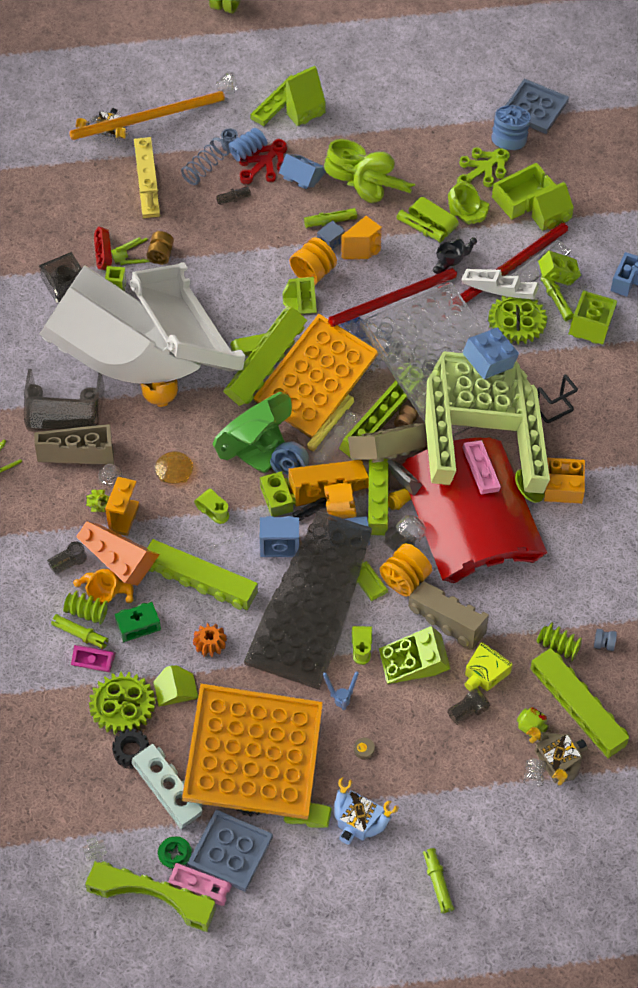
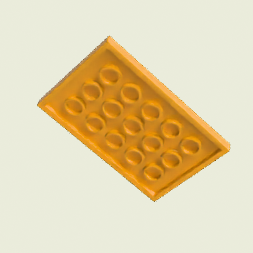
M318 314L259 389L253 400L256 403H260L278 392L286 393L291 398L292 412L284 421L312 438L343 402L379 355V351L340 326L331 327L328 324V319Z

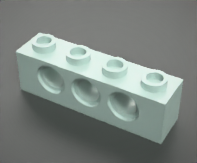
M152 744L132 758V765L180 829H183L202 815L203 805L193 802H187L185 806L176 804L175 800L182 798L185 781H181L177 776L176 768L166 762L164 759L166 756L160 747L156 748ZM159 765L162 771L155 773L151 770V767ZM167 781L172 782L174 788L166 789L163 783Z

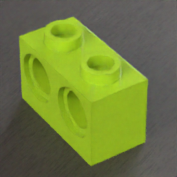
M549 250L538 261L542 277L571 286L581 276L577 260Z
M282 471L260 477V488L270 515L276 517L293 512V505L296 504L294 494L288 490L290 489L288 478H284Z

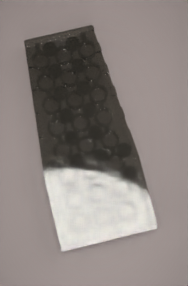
M321 511L316 512L312 524L307 529V534L299 544L296 555L290 561L287 572L284 573L279 587L276 588L265 609L245 657V665L320 690L324 680L323 673H327L344 628L371 538L372 528Z

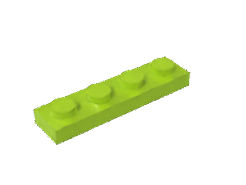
M286 80L250 114L251 120L265 126L286 105Z

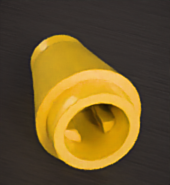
M404 488L389 493L388 507L391 510L401 509L411 500L408 490Z

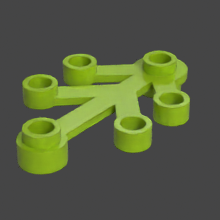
M475 147L472 149V157L474 159H490L485 161L470 160L467 156L460 157L459 165L461 167L477 168L467 175H460L457 178V184L461 181L471 184V180L485 171L483 185L485 187H492L494 182L492 166L497 163L498 168L496 169L495 176L499 179L506 176L504 163L509 160L510 154L506 149L498 148L494 152H488Z

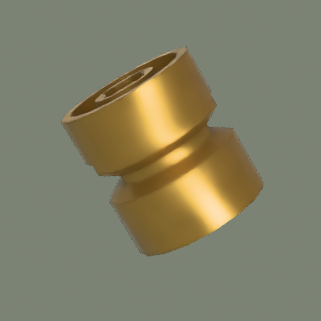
M164 231L154 232L148 247L147 259L154 264H167L174 244L173 236Z

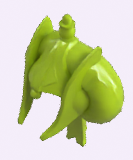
M373 152L366 156L358 154L357 157L361 159L355 166L343 165L345 170L354 173V180L349 181L347 185L354 186L358 195L369 203H377L383 198L384 191L382 185L392 189L396 188L409 194L412 191L411 187L415 186V183H409L387 175L394 169L395 161L386 152Z

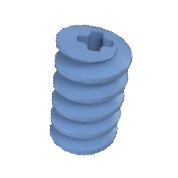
M252 128L251 131H247L240 138L229 143V150L233 158L239 162L240 157L246 159V155L251 156L252 152H257V148L262 149V145L267 146L268 142L265 135L258 128Z

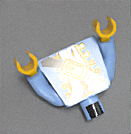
M344 777L340 778L338 784L341 790H338L334 803L335 819L338 821V828L343 830L339 837L340 841L350 845L354 836L364 841L367 837H373L383 832L391 819L390 815L398 811V805H395L391 811L389 805L392 801H387L383 808L352 790L347 792V789L352 786L353 782L350 779L349 785L344 786L342 783Z

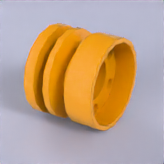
M314 237L305 243L302 249L297 250L290 257L289 264L298 278L314 277V285H316L325 274H328L335 268L337 258L326 242Z
M407 543L402 544L394 552L393 557H389L379 569L387 585L403 596H410L417 589L419 583L425 581L433 571L428 558L418 548Z

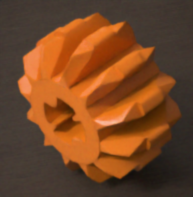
M207 623L205 628L200 625L199 631L194 632L193 645L196 646L197 653L202 652L204 657L207 653H210V656L213 657L214 652L220 655L221 649H225L227 636L224 634V629L218 628L216 623L212 627Z

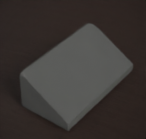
M388 460L387 462L393 477L414 496L422 486L421 483L402 464Z

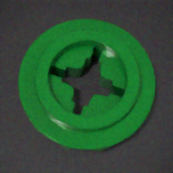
M178 836L166 838L158 848V858L161 864L169 869L174 868L176 863L183 866L187 865L192 854L189 842ZM178 846V853L181 855H176L172 860L171 853L169 852H173Z

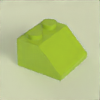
M562 182L534 195L531 217L542 231L553 229L556 225L562 222L566 223L572 218L574 207L566 183Z

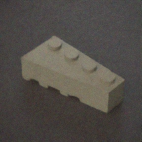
M410 424L395 427L394 429L365 433L362 436H349L350 458L372 459V462H382L385 457L386 459L397 458V454L402 456L409 455L410 451H423L424 447H428L426 424Z
M110 424L34 432L38 462L114 465Z
M425 581L409 597L408 606L413 613L425 617L429 624L437 625L445 635L453 636L463 647L473 649L487 632L489 614L475 612V607L470 604L467 606L462 605L459 599L454 596L446 597L444 591Z

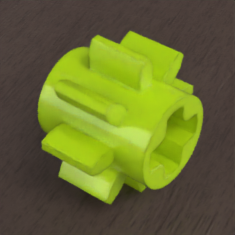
M91 490L92 494L86 496V506L91 507V512H105L104 508L110 496L105 494V490Z

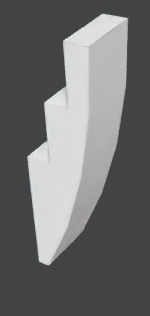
M466 269L462 278V283L471 287L514 298L534 299L538 290L537 282H520L519 276H502L501 270Z

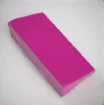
M74 645L71 665L110 673L116 652Z

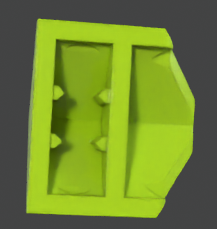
M314 277L289 279L282 292L283 305L286 308L292 306L300 314L317 313Z
M177 665L164 668L153 681L159 707L198 699L193 673Z

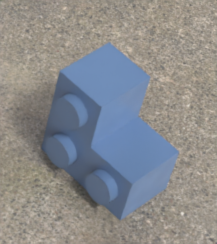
M625 252L613 277L611 291L628 297L633 284L638 285V256Z

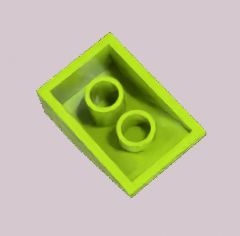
M315 65L286 79V111L297 127L307 124L310 120L321 117L326 113V101Z
M583 290L568 334L575 338L589 340L595 344H604L618 300Z

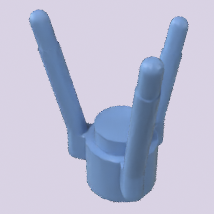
M355 672L349 689L341 688L337 691L334 690L327 673H323L325 682L330 690V696L334 698V702L338 707L346 710V707L350 704L351 695L353 694L359 673Z

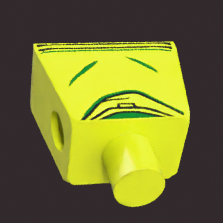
M481 642L466 666L465 676L469 679L464 685L471 692H474L478 686L489 691L511 673L512 663Z

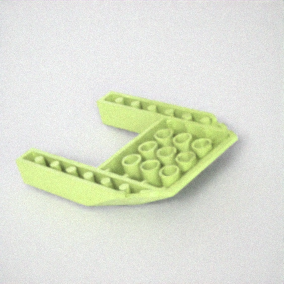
M443 351L427 380L425 424L431 483L451 484L456 473L451 425L517 431L524 491L544 493L550 481L538 392L534 384L531 385L529 383L526 373L520 368L517 361L512 369L483 379L463 353Z

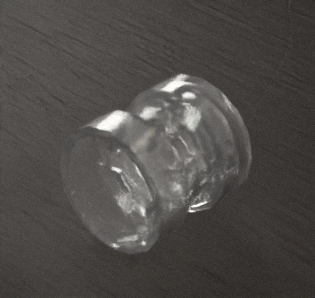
M528 759L525 764L527 771L524 774L523 782L526 785L535 787L544 785L543 773L546 771V763L539 759Z

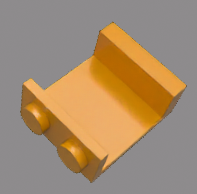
M117 477L105 507L108 528L119 535L128 537L140 506L139 501L130 500L137 482Z

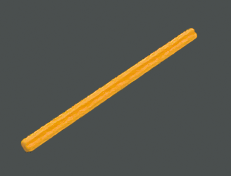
M218 91L70 130L69 136L71 140H76L114 130L118 127H126L225 100V94L223 91Z

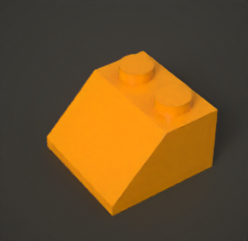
M368 216L362 218L342 235L341 258L369 259L373 255H377L381 251L382 227Z

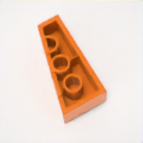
M86 521L76 536L126 584L138 586L160 555L100 524Z

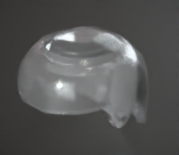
M406 515L396 524V529L411 542L417 539L420 542L426 535L427 529L424 522L417 516Z

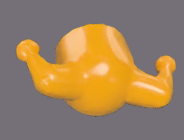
M103 568L96 572L85 573L80 579H75L73 582L75 587H80L81 584L87 583L85 589L88 597L92 595L94 602L97 598H100V604H103L105 600L109 603L119 593L127 595L125 597L127 603L134 601L133 585L124 583L110 569Z

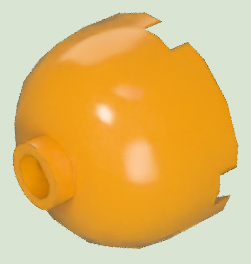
M177 379L152 384L140 383L144 398L149 403L155 404L158 407L167 406L176 397L178 392Z

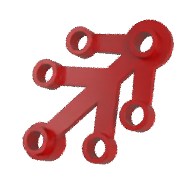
M276 139L271 145L262 146V149L257 148L258 151L252 152V156H246V159L240 157L239 164L241 166L258 162L252 169H244L240 172V182L245 185L252 183L253 177L265 165L267 171L266 181L274 182L276 174L273 170L272 159L277 155L278 163L276 168L277 171H280L281 167L279 166H282L284 153L288 149L286 142L282 139ZM259 152H269L266 155H259Z

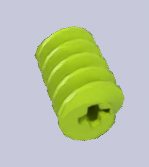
M76 590L73 595L71 593L67 595L63 611L64 613L70 612L73 616L77 615L79 618L84 617L87 621L92 619L93 623L99 622L101 625L108 611V601L105 600L101 605V599L97 598L93 602L92 595L86 600V593L79 597V591Z
M553 622L548 626L544 625L536 642L539 644L543 641L544 647L550 645V648L553 651L557 649V653L560 655L565 652L564 657L566 659L572 655L571 661H573L580 650L582 638L580 637L577 641H574L575 634L567 637L568 630L561 634V627L558 626L554 630Z

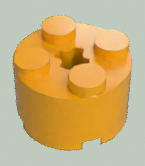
M351 482L324 486L329 520L357 517Z

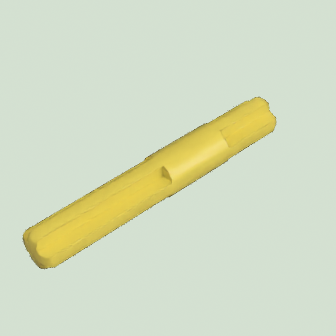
M346 396L336 411L307 443L309 450L316 451L354 403L352 396Z

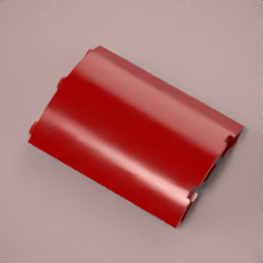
M490 437L453 440L456 473L450 485L431 483L428 449L407 458L402 464L422 485L414 496L410 492L409 494L443 581L457 583L466 576L476 572L475 568L485 564L487 567L504 563L505 559H513L514 562L534 563L547 554L526 500L517 487L514 471L500 440ZM482 440L501 486L498 492L480 493L462 448L464 443Z

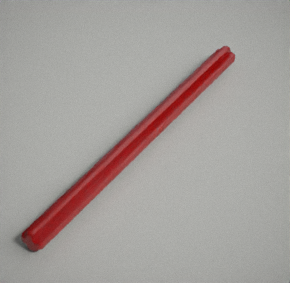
M564 222L560 223L495 270H501V275L505 276L566 233L569 228L568 225ZM474 287L468 288L448 303L449 309L456 311L483 290Z
M454 268L448 269L332 315L328 318V324L331 327H335L455 279L458 273Z

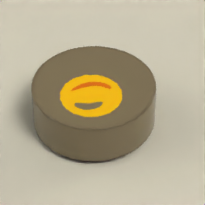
M360 738L355 742L354 753L358 758L366 760L373 756L375 745L372 740Z

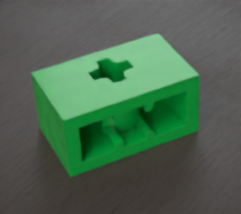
M153 602L142 603L137 607L123 609L114 614L123 643L161 630L160 620Z

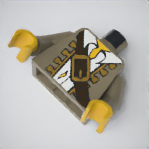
M532 727L526 732L527 735L532 736L529 739L530 743L537 741L535 753L554 783L558 782V785L561 786L564 782L575 779L581 768L582 755L580 753L588 750L587 744L583 739L573 743L568 734L560 735L540 732L536 727Z

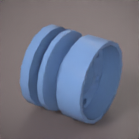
M514 105L498 108L495 112L491 136L492 142L506 150H517L524 147L527 142L530 126V113L522 107Z

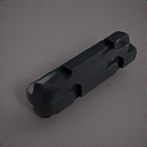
M325 497L320 498L316 502L301 508V510L293 512L292 516L299 517V521H301L304 517H309L320 511V509L326 508L327 500Z

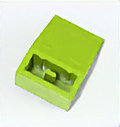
M432 626L378 648L387 684L435 676L451 669L442 634Z

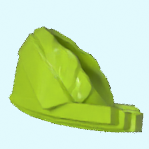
M461 181L448 193L450 214L459 217L468 225L485 220L490 204L480 199L478 191L472 184Z

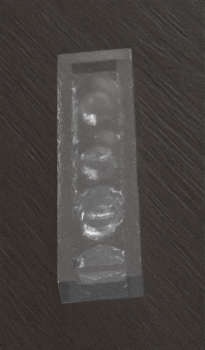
M556 240L511 276H519L520 282H534L542 276L538 261L549 250L568 256L570 249L559 240Z
M347 409L309 457V466L331 463L340 451L339 447L342 440L362 419V416Z

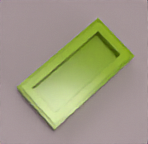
M367 561L350 570V573L370 601L388 593V589Z

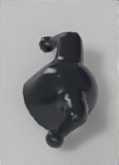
M472 237L470 243L466 245L460 238H457L455 241L441 243L436 252L438 262L432 271L438 274L446 271L449 267L458 265L464 256L471 253L473 246L477 243V239Z

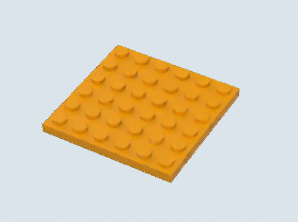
M200 683L182 801L308 820L323 702Z

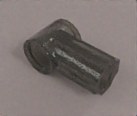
M74 541L68 545L66 550L51 557L47 562L53 573L58 575L74 565L83 564L87 560V555L83 544Z
M475 688L466 694L462 701L450 707L447 713L454 724L459 725L476 714L478 716L482 714V711H487L491 704L482 692Z

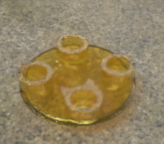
M176 451L163 454L155 464V472L159 480L170 484L187 482L193 471L191 459L186 454Z

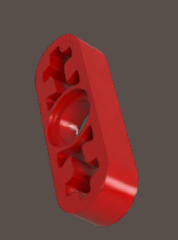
M99 226L94 233L96 263L98 269L106 271L107 266L112 265L109 229Z

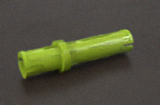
M356 208L325 214L322 212L319 215L304 217L305 228L320 225L323 227L331 221L337 223L357 219Z
M400 210L397 214V220L422 232L425 237L429 236L440 243L446 237V233L435 228L433 224H427L404 210Z
M541 276L540 279L547 289L546 293L553 299L564 321L571 320L574 313H572L561 294L559 285Z
M59 614L53 617L56 620L55 622L51 621L52 626L64 630L82 639L84 643H91L102 650L107 646L104 642H109V638L95 633L94 629H87Z
M427 849V852L423 851L428 867L427 874L431 877L441 913L450 912L449 909L453 911L455 908L444 879V868L439 863L436 849Z

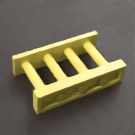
M151 137L134 139L142 215L143 218L160 217Z

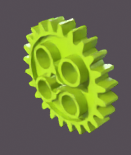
M502 296L501 300L496 299V304H492L491 309H489V328L494 329L498 327L504 336L510 340L511 344L513 341H516L517 345L520 344V341L527 344L528 339L534 342V337L539 338L540 334L544 333V328H546V310H542L543 304L538 305V300L532 301V299L506 298ZM516 307L519 308V331L516 329Z
M120 672L119 677L112 673V679L110 680L105 676V683L98 681L99 688H93V694L89 696L90 701H92L89 702V708L91 709V716H94V723L99 722L100 729L105 726L107 733L113 729L114 735H116L118 730H121L123 733H125L126 729H129V732H131L134 727L141 730L140 724L147 725L146 718L152 719L151 712H155L154 704L156 702L155 698H153L154 691L151 690L150 684H146L145 678L139 681L138 674L132 678L130 672L126 676H123V673ZM112 691H119L117 694H110ZM133 694L139 695L135 698L130 697ZM108 709H114L113 712H105ZM128 712H133V713H134V714L131 715V716L125 715V714H127Z

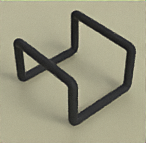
M566 374L562 378L560 397L551 400L541 387L537 389L538 399L540 398V393L549 404H554L563 399L570 408L549 420L540 410L541 418L546 423H551L574 410V407L566 397L576 393L578 388ZM567 380L574 390L563 395Z

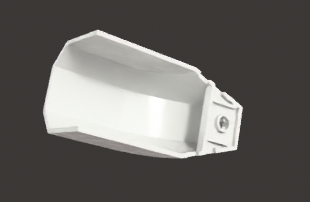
M86 265L83 266L39 333L45 341L52 342L58 346L60 351L70 354L91 369L105 376L125 382L141 384L167 382L189 375L201 367L199 363L176 358L172 350H169L167 342L143 304Z

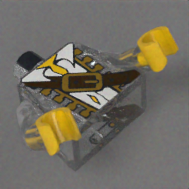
M111 108L110 112L99 111L96 116L89 120L77 118L75 127L81 128L122 116L119 115L120 111L118 109ZM127 126L118 127L114 130L88 136V140L118 147L120 139H126L129 132Z

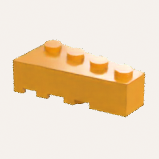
M362 459L289 468L290 493L294 494L296 507L316 502V500L323 497L327 499L324 486L351 482L353 492L369 487V477Z

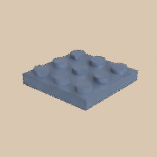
M523 79L506 105H514L527 110L531 116L529 127L547 134L568 103L569 96Z
M215 810L187 863L188 867L229 882L233 887L246 892L273 839V834L219 810Z

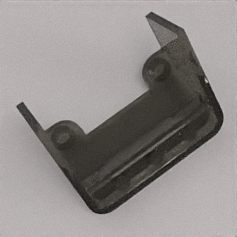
M28 369L24 389V424L26 429L32 432H43L100 425L105 392L103 374L98 373L96 388L89 387L83 389L79 399L43 397L42 388L34 382L32 369Z

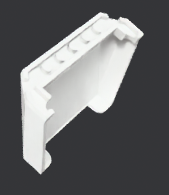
M184 262L133 272L130 287L137 294L167 342L169 350H172L176 358L229 372L243 370L245 354L242 350L231 352L190 289V279H186L184 276V272L188 269Z

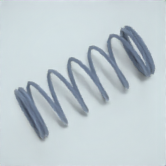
M214 137L210 144L204 147V150L199 151L198 156L192 158V162H188L181 169L183 178L188 183L197 185L201 181L199 175L206 177L205 167L199 157L204 159L211 167L210 170L205 169L212 171L211 164L218 165L216 158L223 160L224 156L229 155L228 145L221 138ZM214 140L224 144L227 149L226 154L222 153L215 146ZM207 146L210 147L212 154L208 151H205V148ZM211 146L214 148V150H215L217 153H219L220 155H222V159L218 158V157L213 153V151H212V149H211ZM204 152L206 159L199 156V154ZM205 152L212 155L217 163L213 164L207 158ZM198 157L201 165L193 162L194 158ZM189 163H192L195 171L192 168L188 167ZM193 163L200 166L205 172V175H201L196 170ZM183 169H186V170H187V173H188V175L190 176L191 179H193V178H192V176L189 174L188 170H190V171L195 175L197 181H196L195 179H193V180H194L196 183L190 181V180L186 177V175H185Z

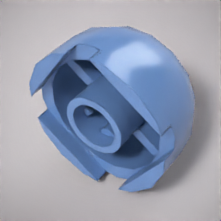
M293 441L284 442L272 453L270 464L276 473L282 471V473L289 475V468L309 466V455L307 450L299 443Z

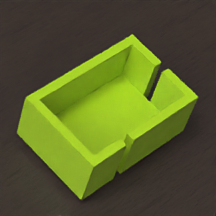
M534 163L494 183L492 198L509 218L513 220L525 214V210L529 212L533 209L535 194L549 189L556 184L548 175L545 176V172L537 163Z

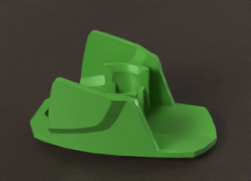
M278 392L230 422L213 441L212 445L218 457L223 460H229L238 456L253 468L264 473L272 467L270 464L272 453L280 444L285 442L279 424L291 415L292 403L289 395L284 392Z

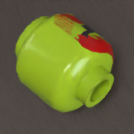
M534 707L525 708L517 718L518 728L525 734L532 727L538 728L540 732H546L549 727L546 724L547 716Z

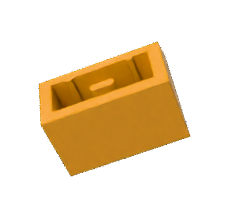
M547 458L550 481L544 491V501L582 504L585 493V460Z

